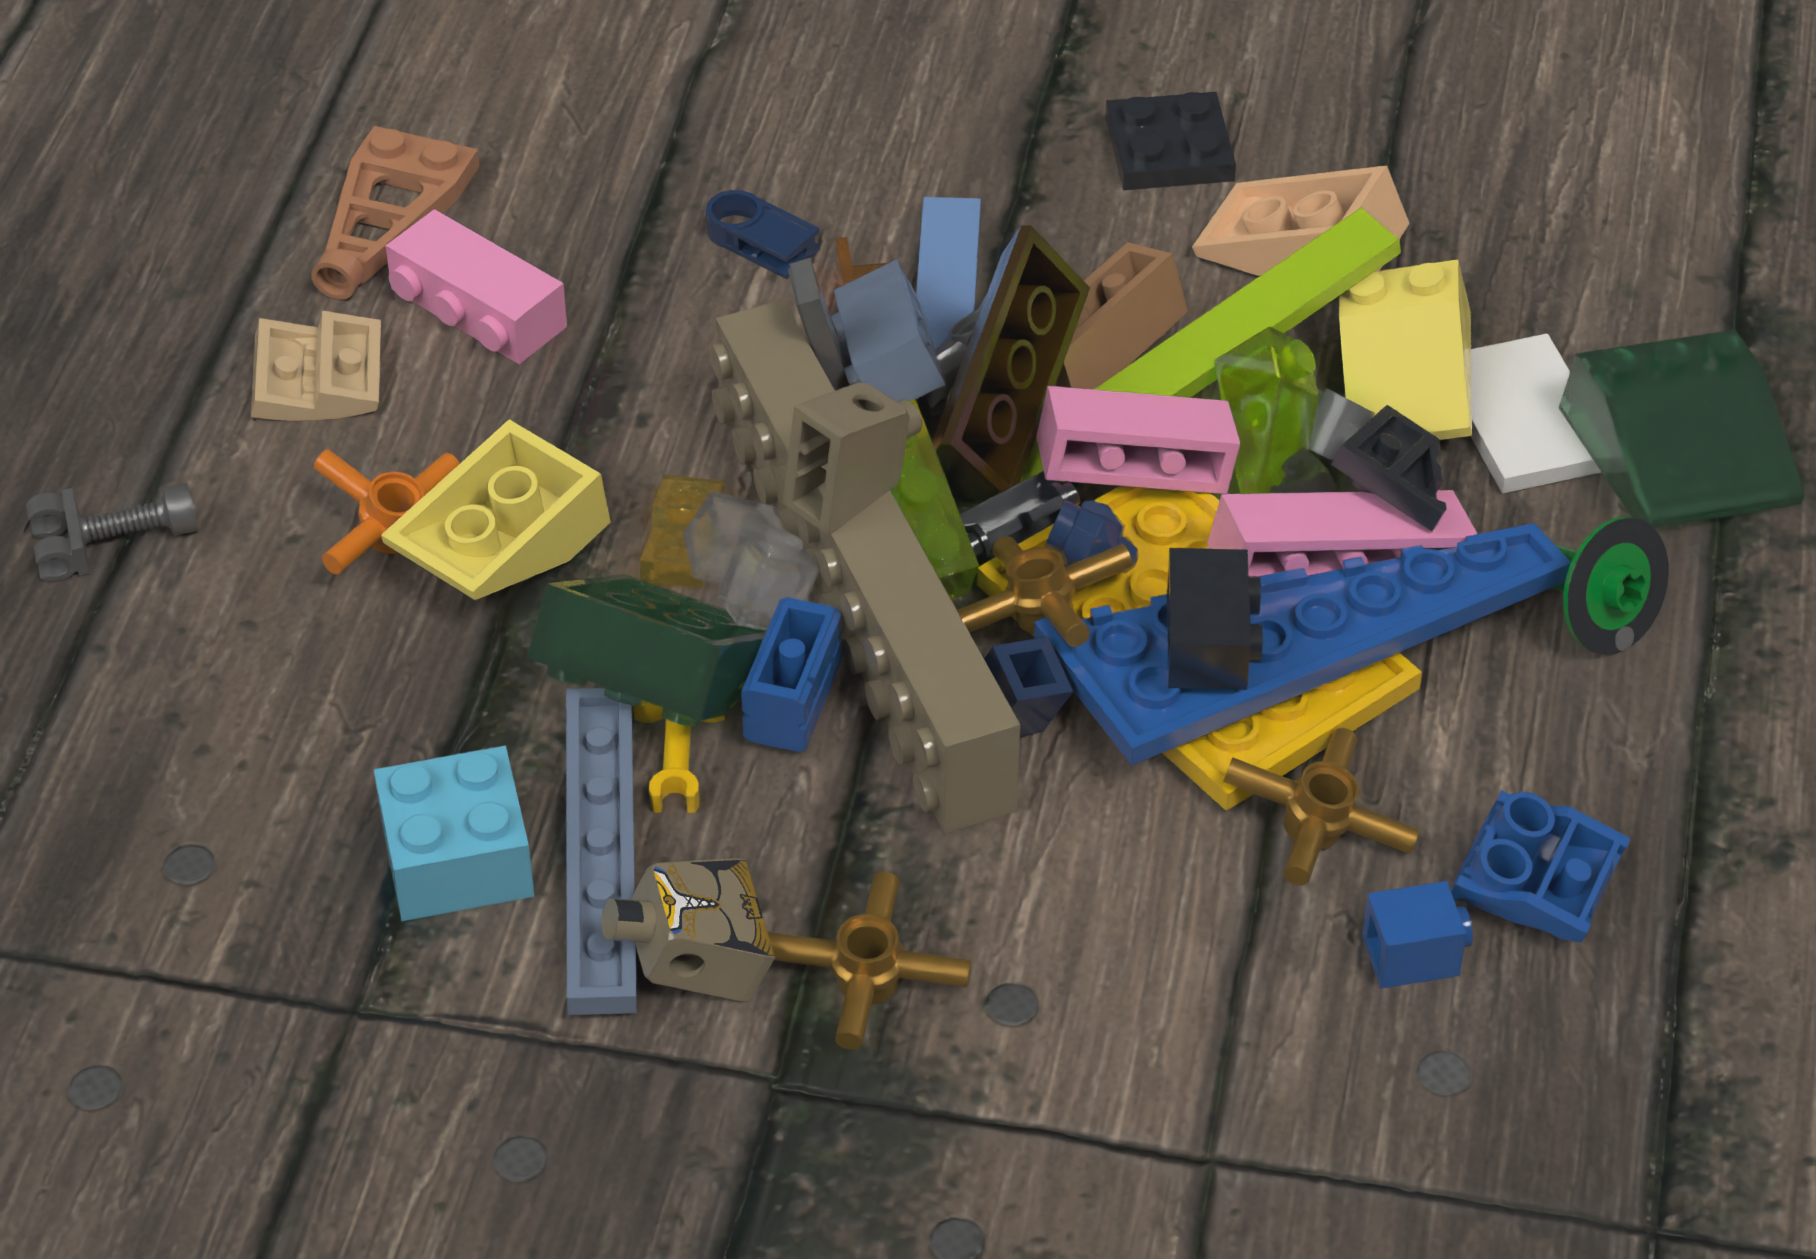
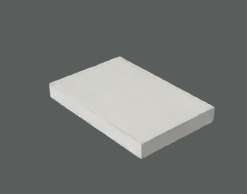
M1548 333L1471 349V438L1502 494L1616 469L1618 453Z

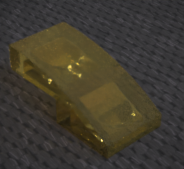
M663 475L652 505V529L640 559V582L702 588L718 528L724 495V480Z

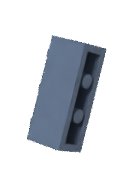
M898 259L834 290L839 312L832 315L831 318L841 338L839 346L847 364L844 371L850 385L859 382L870 384L896 402L902 399L911 402L946 385L923 306Z

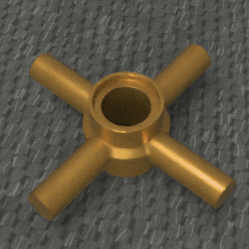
M1004 536L994 543L992 551L1006 569L1009 582L1006 590L958 609L957 612L969 633L1015 614L1019 626L1027 632L1034 633V622L1046 617L1068 645L1078 647L1088 640L1090 630L1074 611L1072 597L1075 590L1132 568V559L1126 546L1121 544L1064 567L1062 555L1058 551L1050 548H1033L1023 551L1012 537Z
M1337 728L1333 731L1323 761L1308 765L1302 772L1301 777L1295 781L1232 757L1223 782L1286 807L1283 824L1287 834L1294 840V844L1283 874L1285 879L1291 884L1298 886L1306 885L1311 878L1319 851L1335 845L1341 834L1347 830L1411 854L1420 829L1356 804L1359 795V785L1353 774L1348 771V767L1357 744V736L1347 728Z
M878 872L874 875L865 914L856 915L846 920L837 932V941L768 932L775 955L774 960L832 968L833 974L838 981V987L845 996L835 1041L840 1047L849 1050H855L862 1046L871 1005L889 999L898 988L899 978L968 987L970 982L972 960L904 951L899 941L898 931L891 922L900 881L896 875L889 872Z

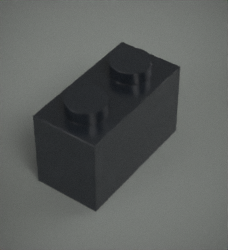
M1169 548L1166 590L1168 688L1247 690L1249 663H1261L1263 649L1262 624H1250V615L1260 614L1261 579L1260 576H1249L1248 549Z

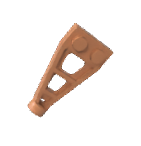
M374 126L350 161L326 250L312 269L311 277L317 289L333 299L344 300L350 298L359 284L363 285L388 263L386 245L432 210L435 209L443 214L458 201L480 167L478 149L453 144L448 141L408 134L395 129ZM376 183L421 193L406 207L370 200ZM357 222L389 229L377 241L351 236Z

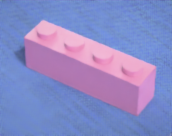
M1438 490L1436 493L1437 499L1446 503L1447 510L1432 532L1374 493L1221 494L1207 545L1209 549H1248L1249 576H1263L1304 568L1307 575L1342 569L1343 560L1362 557L1364 563L1369 564L1400 558L1401 549L1422 545L1423 549L1435 550L1457 547V543L1464 542L1466 536L1475 535L1477 532L1453 490Z

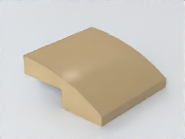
M323 310L318 327L259 318L254 345L251 417L271 420L305 421L339 419L376 411L379 404L381 320Z

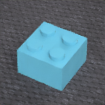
M506 745L374 769L381 821L401 921L535 897L529 844Z

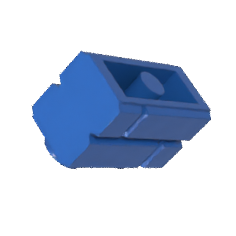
M789 597L779 600L741 691L742 711L745 712L743 716L744 738L750 740V742L786 750L806 751L831 689L832 678L836 676L843 659V638L840 637L842 634V612L836 609V607Z

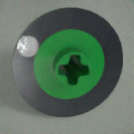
M1618 517L1608 520L1594 529L1582 542L1578 550L1553 543L1571 562L1565 582L1552 587V589L1563 592V610L1567 627L1579 645L1588 651L1603 655L1626 651L1645 635L1662 607L1669 577L1667 551L1661 536L1649 523L1634 517Z

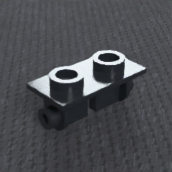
M1044 471L944 522L971 577L977 575L978 567L995 558L992 548L999 538L1009 536L1019 544L1054 524L1065 500L1079 505L1080 498L1075 487L1070 482L1061 485L1060 481L1046 480Z

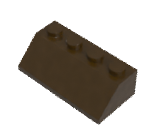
M1030 225L1020 226L1000 257L993 279L988 285L986 298L975 328L968 339L967 349L954 385L948 393L947 403L934 439L928 447L927 458L922 468L953 498L985 501L1021 482L1036 440L1047 387L1056 385L1090 290L1087 283Z

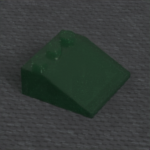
M1736 330L1576 353L1558 408L1631 517L1643 520L1654 528L1802 503L1805 494L1765 371Z
M627 574L548 583L527 658L547 665L546 674L554 679L578 685L584 684L585 679L605 686L603 695L609 699L629 705H641L642 700L663 707L661 713L663 718L681 725L696 727L699 726L702 720L725 716L742 697L741 691L769 625Z

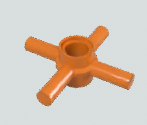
M324 450L316 459L313 468L360 503L358 509L360 524L322 555V562L326 569L333 574H340L370 548L386 554L398 553L383 543L381 535L460 464L458 459L450 453H444L415 478L401 472H386L370 481L331 450Z

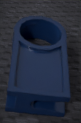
M743 190L724 191L713 196L707 203V234L713 243L785 279L790 277L788 272L790 263L812 258L820 250V245L815 243V236L820 233L819 227L756 197L752 193ZM732 215L750 218V220L739 224H728L719 221L724 217Z

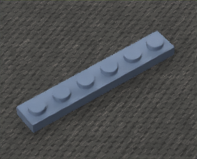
M631 687L566 689L567 1015L637 1013L636 944L629 941L605 939L601 926L602 912L607 900L610 898L630 900L635 892Z

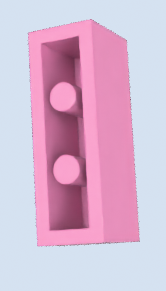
M435 209L386 245L389 282L391 289L398 296L406 301L416 303L436 315L446 325L455 326L479 340L487 349L494 352L497 351L519 365L567 327L564 283Z
M1056 386L1047 387L1036 436L1046 480L1227 494L1240 447L1239 437L1228 401Z

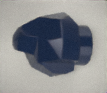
M1065 500L1044 545L1047 548L1058 551L1062 555L1064 567L1121 544H1124L1128 549L1133 567L1117 574L1129 572L1135 567L1138 560V549L1124 538L1125 525L1109 505L1096 501H1084L1080 507Z

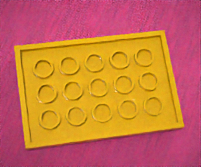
M1118 486L1094 500L1109 505L1125 525L1124 538L1138 549V560L1135 567L1127 573L1115 574L1075 590L1072 602L1076 614L1081 619L1090 618V609L1107 605L1110 606L1112 613L1150 606V597L1166 594L1169 548L1209 549L1207 542L1220 500L1208 492ZM1054 524L1018 545L1023 551L1033 548H1047L1044 545ZM996 557L977 568V585L987 595L991 597L1006 590L1009 583L1006 569ZM1016 614L1012 615V617L1018 622ZM1396 653L1165 751L1163 754L1224 810L1228 811L1253 795L1251 792L1223 782L1232 757L1283 776L1326 749L1335 729L1347 728L1354 731L1419 690L1422 671L1401 653Z

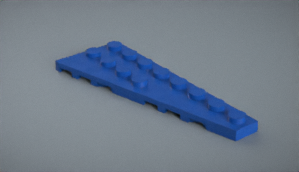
M1535 523L1466 536L1464 542L1457 543V547L1442 550L1423 549L1422 545L1401 549L1400 558L1365 564L1362 557L1343 560L1342 569L1307 575L1304 568L1260 576V614L1250 615V624H1262V662L1249 663L1247 690L1168 688L1166 594L1150 597V606L1112 613L1109 605L1090 609V618L1082 619L1089 628L1090 635L1088 640L1081 646L1072 647L1068 645L1046 617L1034 622V639L1049 637L1072 690L1132 766L1562 584L1566 580L1571 562Z

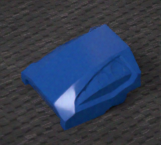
M1501 790L1479 830L1450 891L1454 901L1461 899L1508 921L1548 932L1562 940L1581 943L1589 931L1592 917L1631 838L1572 807L1549 805L1543 798L1529 792H1517L1511 795Z

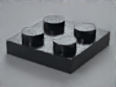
M1189 92L1179 95L1106 100L1105 118L1123 191L1235 181L1236 162L1217 92Z

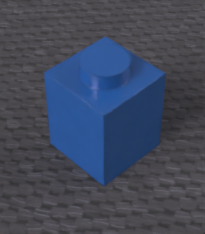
M1447 881L1373 892L1367 895L1362 937L1381 989L1460 976L1464 947L1472 945L1473 932L1467 909L1464 906L1456 907Z

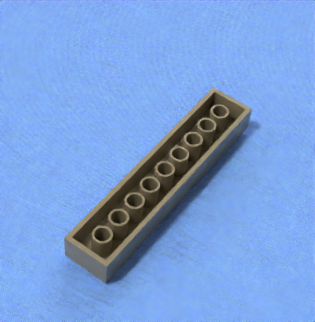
M780 300L715 318L717 344L710 345L709 354L714 373L719 380V388L712 390V402L716 416L722 425L730 424L735 451L742 464H751L754 470V484L760 501L764 505L772 504L775 510L777 531L782 543L785 546L793 544L797 552V565L804 585L807 588L815 586L819 594V604L836 607V609L842 612L841 638H843V655L846 665L851 674H861L865 682L867 703L876 720L884 718L889 727V741L896 761L899 765L908 763L913 773V787L920 807L924 812L933 811L944 834L1018 812L1020 723L891 491L889 490L829 535L782 504L794 406L835 391L785 300Z

